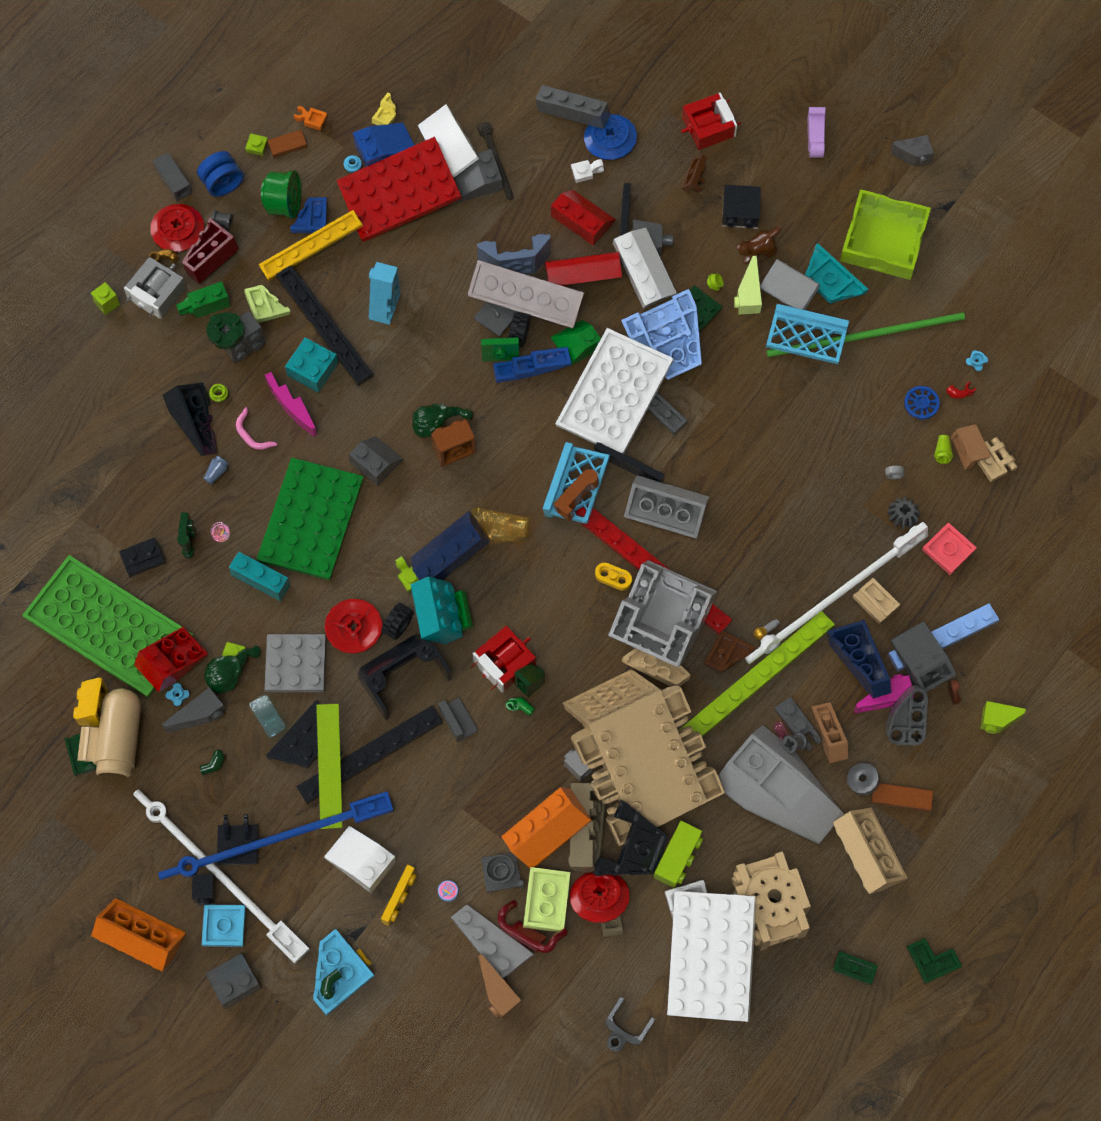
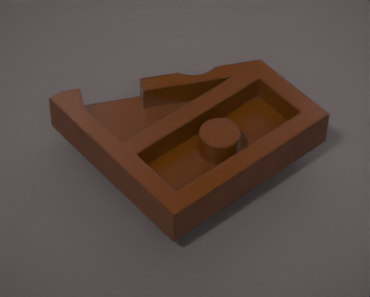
M721 631L704 665L722 674L754 652L755 647Z

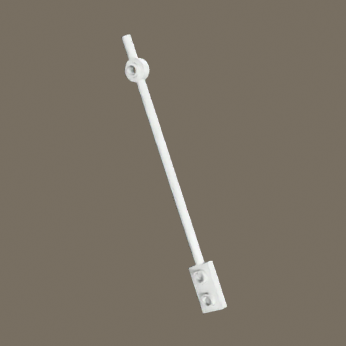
M924 522L913 526L907 534L895 540L893 549L777 635L772 634L763 637L760 647L745 658L747 663L751 664L764 653H772L779 646L780 641L893 557L897 556L900 558L927 538L928 526Z
M139 789L134 792L133 795L147 808L146 815L151 822H161L197 859L207 857L167 817V810L161 802H151ZM155 811H160V815L154 816ZM214 863L206 865L270 930L266 936L294 964L310 950L282 921L276 925Z

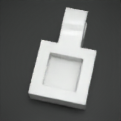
M602 159L596 160L592 164H589L588 160L571 164L576 183L593 179L594 173L604 171Z

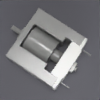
M149 257L124 287L128 298L125 301L126 304L131 300L138 308H142L150 313L149 318L155 315L162 319L186 289L183 277L172 271L176 265L172 264L170 268H167Z

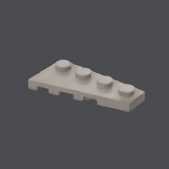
M465 905L451 917L475 949L486 958L503 980L534 956L532 952L468 905Z

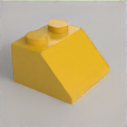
M102 678L84 681L81 684V688H78V707L74 708L73 714L78 725L99 727L102 702L105 695L108 694V688Z

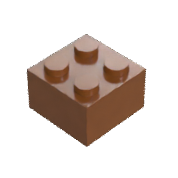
M466 419L454 421L450 426L437 428L431 433L433 450L441 467L476 453L475 437Z

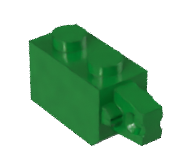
M222 281L187 293L188 297L183 302L176 304L180 316L189 313L190 315L194 314L197 318L231 307Z

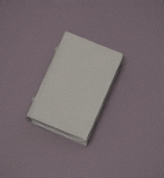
M779 259L775 261L760 285L761 290L789 307L802 310L807 308L820 287V284L812 280V278L807 277Z

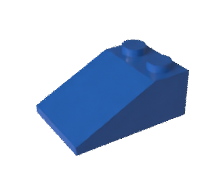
M403 123L369 126L353 133L354 145L365 167L414 146Z

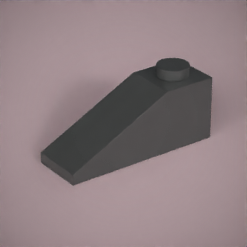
M208 688L162 723L167 733L203 725L220 719L226 710L222 702Z

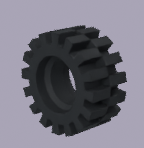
M515 312L508 338L518 337L519 347H524L530 325V315Z
M401 602L398 603L390 611V614L387 615L381 631L394 640L398 639L410 624L414 611Z

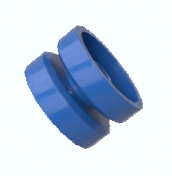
M227 151L216 152L208 156L197 169L199 179L205 184L207 191L213 197H221L231 193L241 184L244 178L243 171L236 164L233 156Z

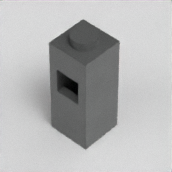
M169 153L160 155L153 160L155 171L176 202L192 194L189 182Z

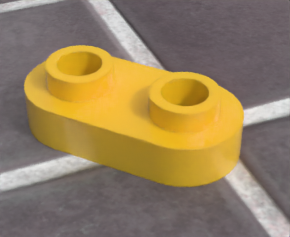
M601 563L595 569L596 579L610 587L623 591L627 590L632 584L631 574L609 563ZM606 572L608 575L604 577L601 573ZM623 579L626 582L624 584L619 583V580Z

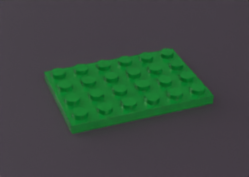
M291 457L256 560L259 563L330 581L364 476Z

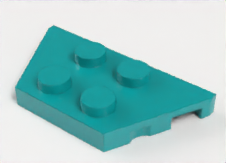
M816 244L805 275L820 284L817 293L828 303H834L864 295L868 292V288L823 247Z

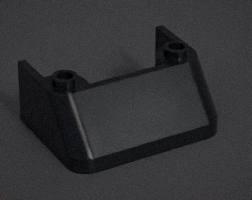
M420 634L409 637L363 665L358 671L359 681L385 720L389 718L388 711L378 696V693L386 687L385 676L416 657L424 662L434 659L448 681L452 680L451 669L436 647L429 640L421 639Z

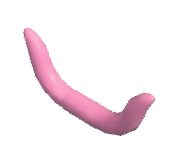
M245 407L236 421L237 432L250 447L257 450L277 446V443L271 441L257 443L243 428V421L247 417L248 408Z

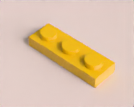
M408 864L381 917L382 923L390 926L391 922L396 921L399 915L400 903H405L408 896L406 891L409 885L413 886L417 878L415 868Z

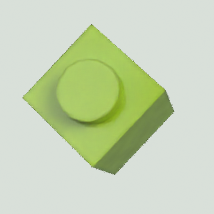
M106 282L91 292L94 303L105 315L120 305L116 293Z

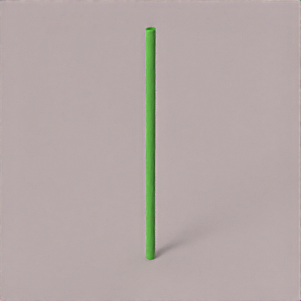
M963 312L848 334L845 336L844 343L965 320V315ZM841 336L833 337L831 339L833 340V342H836L841 339ZM827 339L818 341L822 347L831 345ZM801 344L791 345L792 348L796 349L801 346ZM813 344L807 348L815 349L818 347L816 346V344ZM775 349L767 350L768 357L789 354L788 352Z

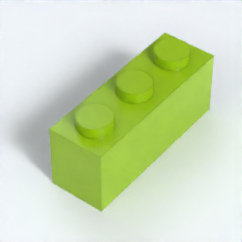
M680 821L654 873V878L673 888H676L678 883L682 884L686 876L684 870L686 866H691L695 858L692 854L695 848L699 849L703 842V838H701L702 831Z

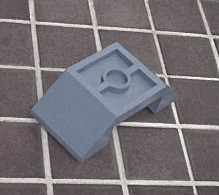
M550 234L532 236V250L523 249L518 252L507 251L497 254L495 241L478 243V260L523 274H534L550 256Z

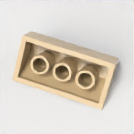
M872 807L849 811L833 822L836 833L841 838L845 851L849 854L854 868L869 894L880 892L908 879Z

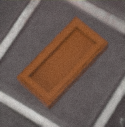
M302 130L267 140L273 158L307 148Z

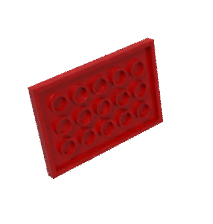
M435 136L336 180L349 212L354 210L363 227L357 230L362 242L462 199Z

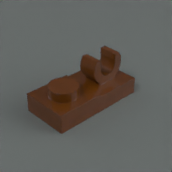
M701 154L692 159L682 190L687 192L693 189L696 193L702 191L698 184L702 185L705 183V180L700 175L706 168L705 163L708 157Z

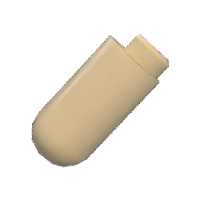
M124 688L110 691L105 695L102 702L99 728L81 727L77 761L93 762V764L97 765V775L101 773H117L126 777L131 776V769L134 768L141 712V701L135 693Z

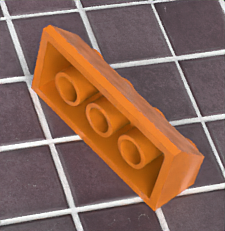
M560 787L501 837L510 851L529 868L536 867L590 823L592 819L572 790Z
M115 898L96 917L91 936L155 969L163 971L173 960L186 936V932Z

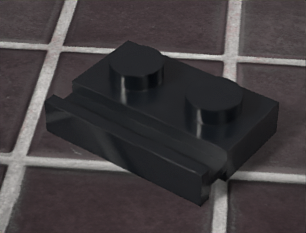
M155 537L119 551L129 578L166 564Z

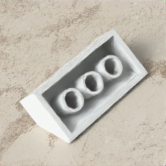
M646 228L630 231L613 240L615 250L619 253V258L643 309L677 294Z

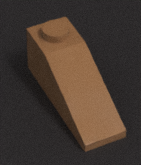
M831 702L812 706L819 736L829 763L848 759V741Z
M480 954L478 958L489 1005L491 1006L489 1010L496 1018L499 1016L503 1020L521 1005V1000L486 958Z

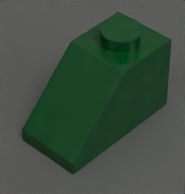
M531 663L514 673L515 686L529 698L545 683V673L540 667H535Z

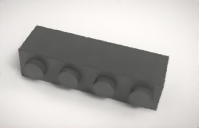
M542 85L535 99L539 112L604 129L610 117L608 103L605 101Z

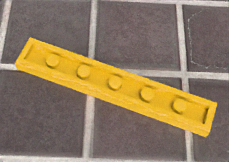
M354 210L260 263L259 266L267 280L270 281L290 265L292 267L298 265L360 229L363 225Z

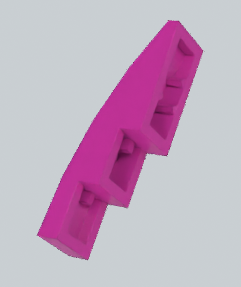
M272 372L265 374L267 385L285 412L313 437L316 436V428L301 397L293 399L286 384L279 387Z

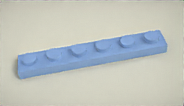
M989 603L931 633L942 649L997 623L999 618ZM896 651L889 652L888 656L897 672L904 669Z

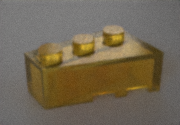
M473 507L472 515L490 540L486 546L526 541L530 526L529 518Z

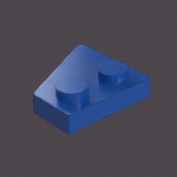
M308 197L304 208L298 214L294 225H291V233H314L326 226L327 197Z

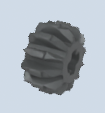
M905 496L902 501L896 498L895 503H890V509H888L887 514L890 515L889 522L895 521L894 527H897L899 524L903 530L905 525L911 528L913 523L916 524L918 522L917 517L920 516L918 504L913 505V499L907 501Z

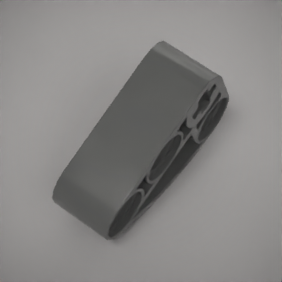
M918 685L909 687L891 708L885 727V735L891 743L896 745H920L925 741L928 695L922 687ZM920 691L921 697L914 700V693ZM915 711H920V716L917 719H912V714ZM894 730H900L898 737L891 738ZM914 731H917L919 734L913 738L911 735L915 734Z

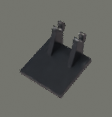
M224 814L223 825H218L217 853L257 841L258 824L250 825L248 814H244L243 825H230L228 814ZM258 849L218 861L217 865L257 864Z

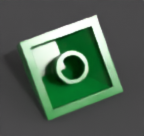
M584 320L575 323L574 328L567 327L551 336V340L557 348L568 347L571 359L570 366L592 355L601 340L593 326Z

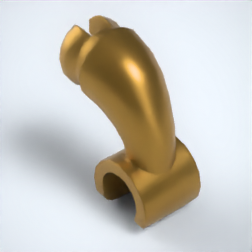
M164 249L149 254V257L152 259L157 258L155 261L161 263V258H167L172 263L177 262L179 259L176 252L171 249Z

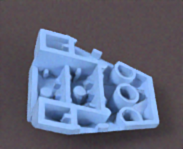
M689 289L672 296V300L642 314L636 313L621 320L630 339L674 359L665 376L668 380L702 365L697 306Z

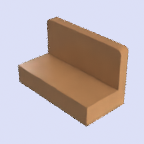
M976 424L958 428L950 437L965 470L971 469L977 461L989 459L991 456Z

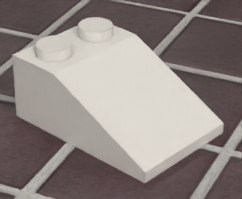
M350 826L324 856L326 860L370 893L375 890L396 863L394 855Z

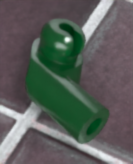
M221 750L213 752L210 763L200 765L202 775L220 770L225 760V755Z
M337 969L323 978L321 982L320 993L326 1000L334 996L332 991L333 984L342 978Z

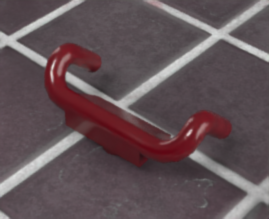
M515 900L504 905L498 913L497 920L500 928L514 940L537 953L538 951L550 953L554 950L558 941L568 935L566 929H561L550 938L547 945H543L547 939L545 935L534 929L524 928L523 923L520 921L516 922L513 926L508 925L505 918L508 912L517 907Z

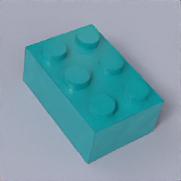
M428 576L411 584L421 639L445 645L463 637L452 583Z

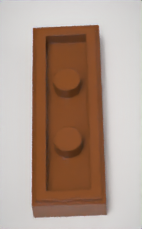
M879 783L878 788L872 793L871 803L930 812L932 809L933 791Z

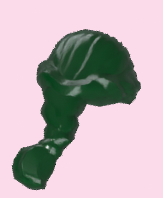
M435 403L421 406L413 413L412 427L418 437L426 438L430 437L434 430L440 428L448 418L460 415L465 419H472L473 412L468 409L454 406L446 407L443 404Z
M255 645L249 649H242L235 656H220L219 658L212 659L207 664L204 672L206 684L211 691L220 694L232 691L242 674V667L246 663V659L248 656L253 658L260 657V647Z

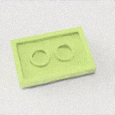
M530 867L524 928L554 932L564 929L570 872Z

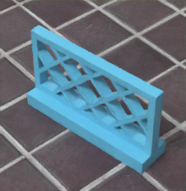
M777 304L766 347L838 364L849 321ZM777 320L785 321L787 326L779 329L776 322ZM802 325L805 331L798 334L793 327ZM790 329L794 336L786 339L782 333ZM819 329L823 335L815 338L811 331ZM808 333L812 341L804 344L800 337ZM835 333L842 336L840 340L833 342L830 335ZM777 335L783 340L780 344L771 343L772 338ZM827 338L831 345L822 348L818 341ZM796 339L801 344L797 349L792 348L789 344ZM816 344L819 351L813 353L807 347ZM833 348L837 353L836 358L828 356L826 351Z
M565 442L543 506L545 517L552 518L556 516L564 518L555 511L553 503L563 494L564 489L568 488L577 479L571 480L569 477L570 472L577 469L581 475L580 467L589 463L592 469L597 472L599 485L596 489L590 490L592 493L590 499L586 501L582 499L581 503L573 509L574 517L572 521L588 524L610 455L574 447L572 443ZM576 454L585 455L586 460L577 464L575 461ZM597 458L604 459L603 464L596 468L591 462ZM584 507L586 510L585 517L576 516L574 511Z

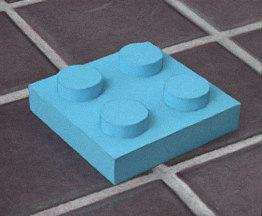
M204 905L202 946L243 947L245 905Z

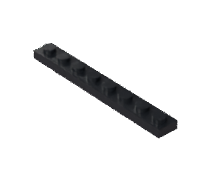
M290 265L277 273V280L329 349L337 354L338 361L356 385L359 386L372 378L373 373L293 267Z
M433 706L428 707L341 759V784L443 724ZM319 773L296 786L306 804L319 798Z

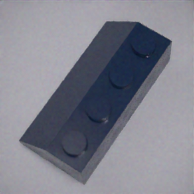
M470 511L411 557L413 572L419 580L428 576L443 580L490 542Z

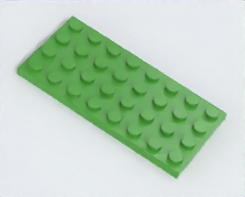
M68 555L22 615L24 619L147 698L151 696L155 688L134 666L138 652L182 627L70 555Z

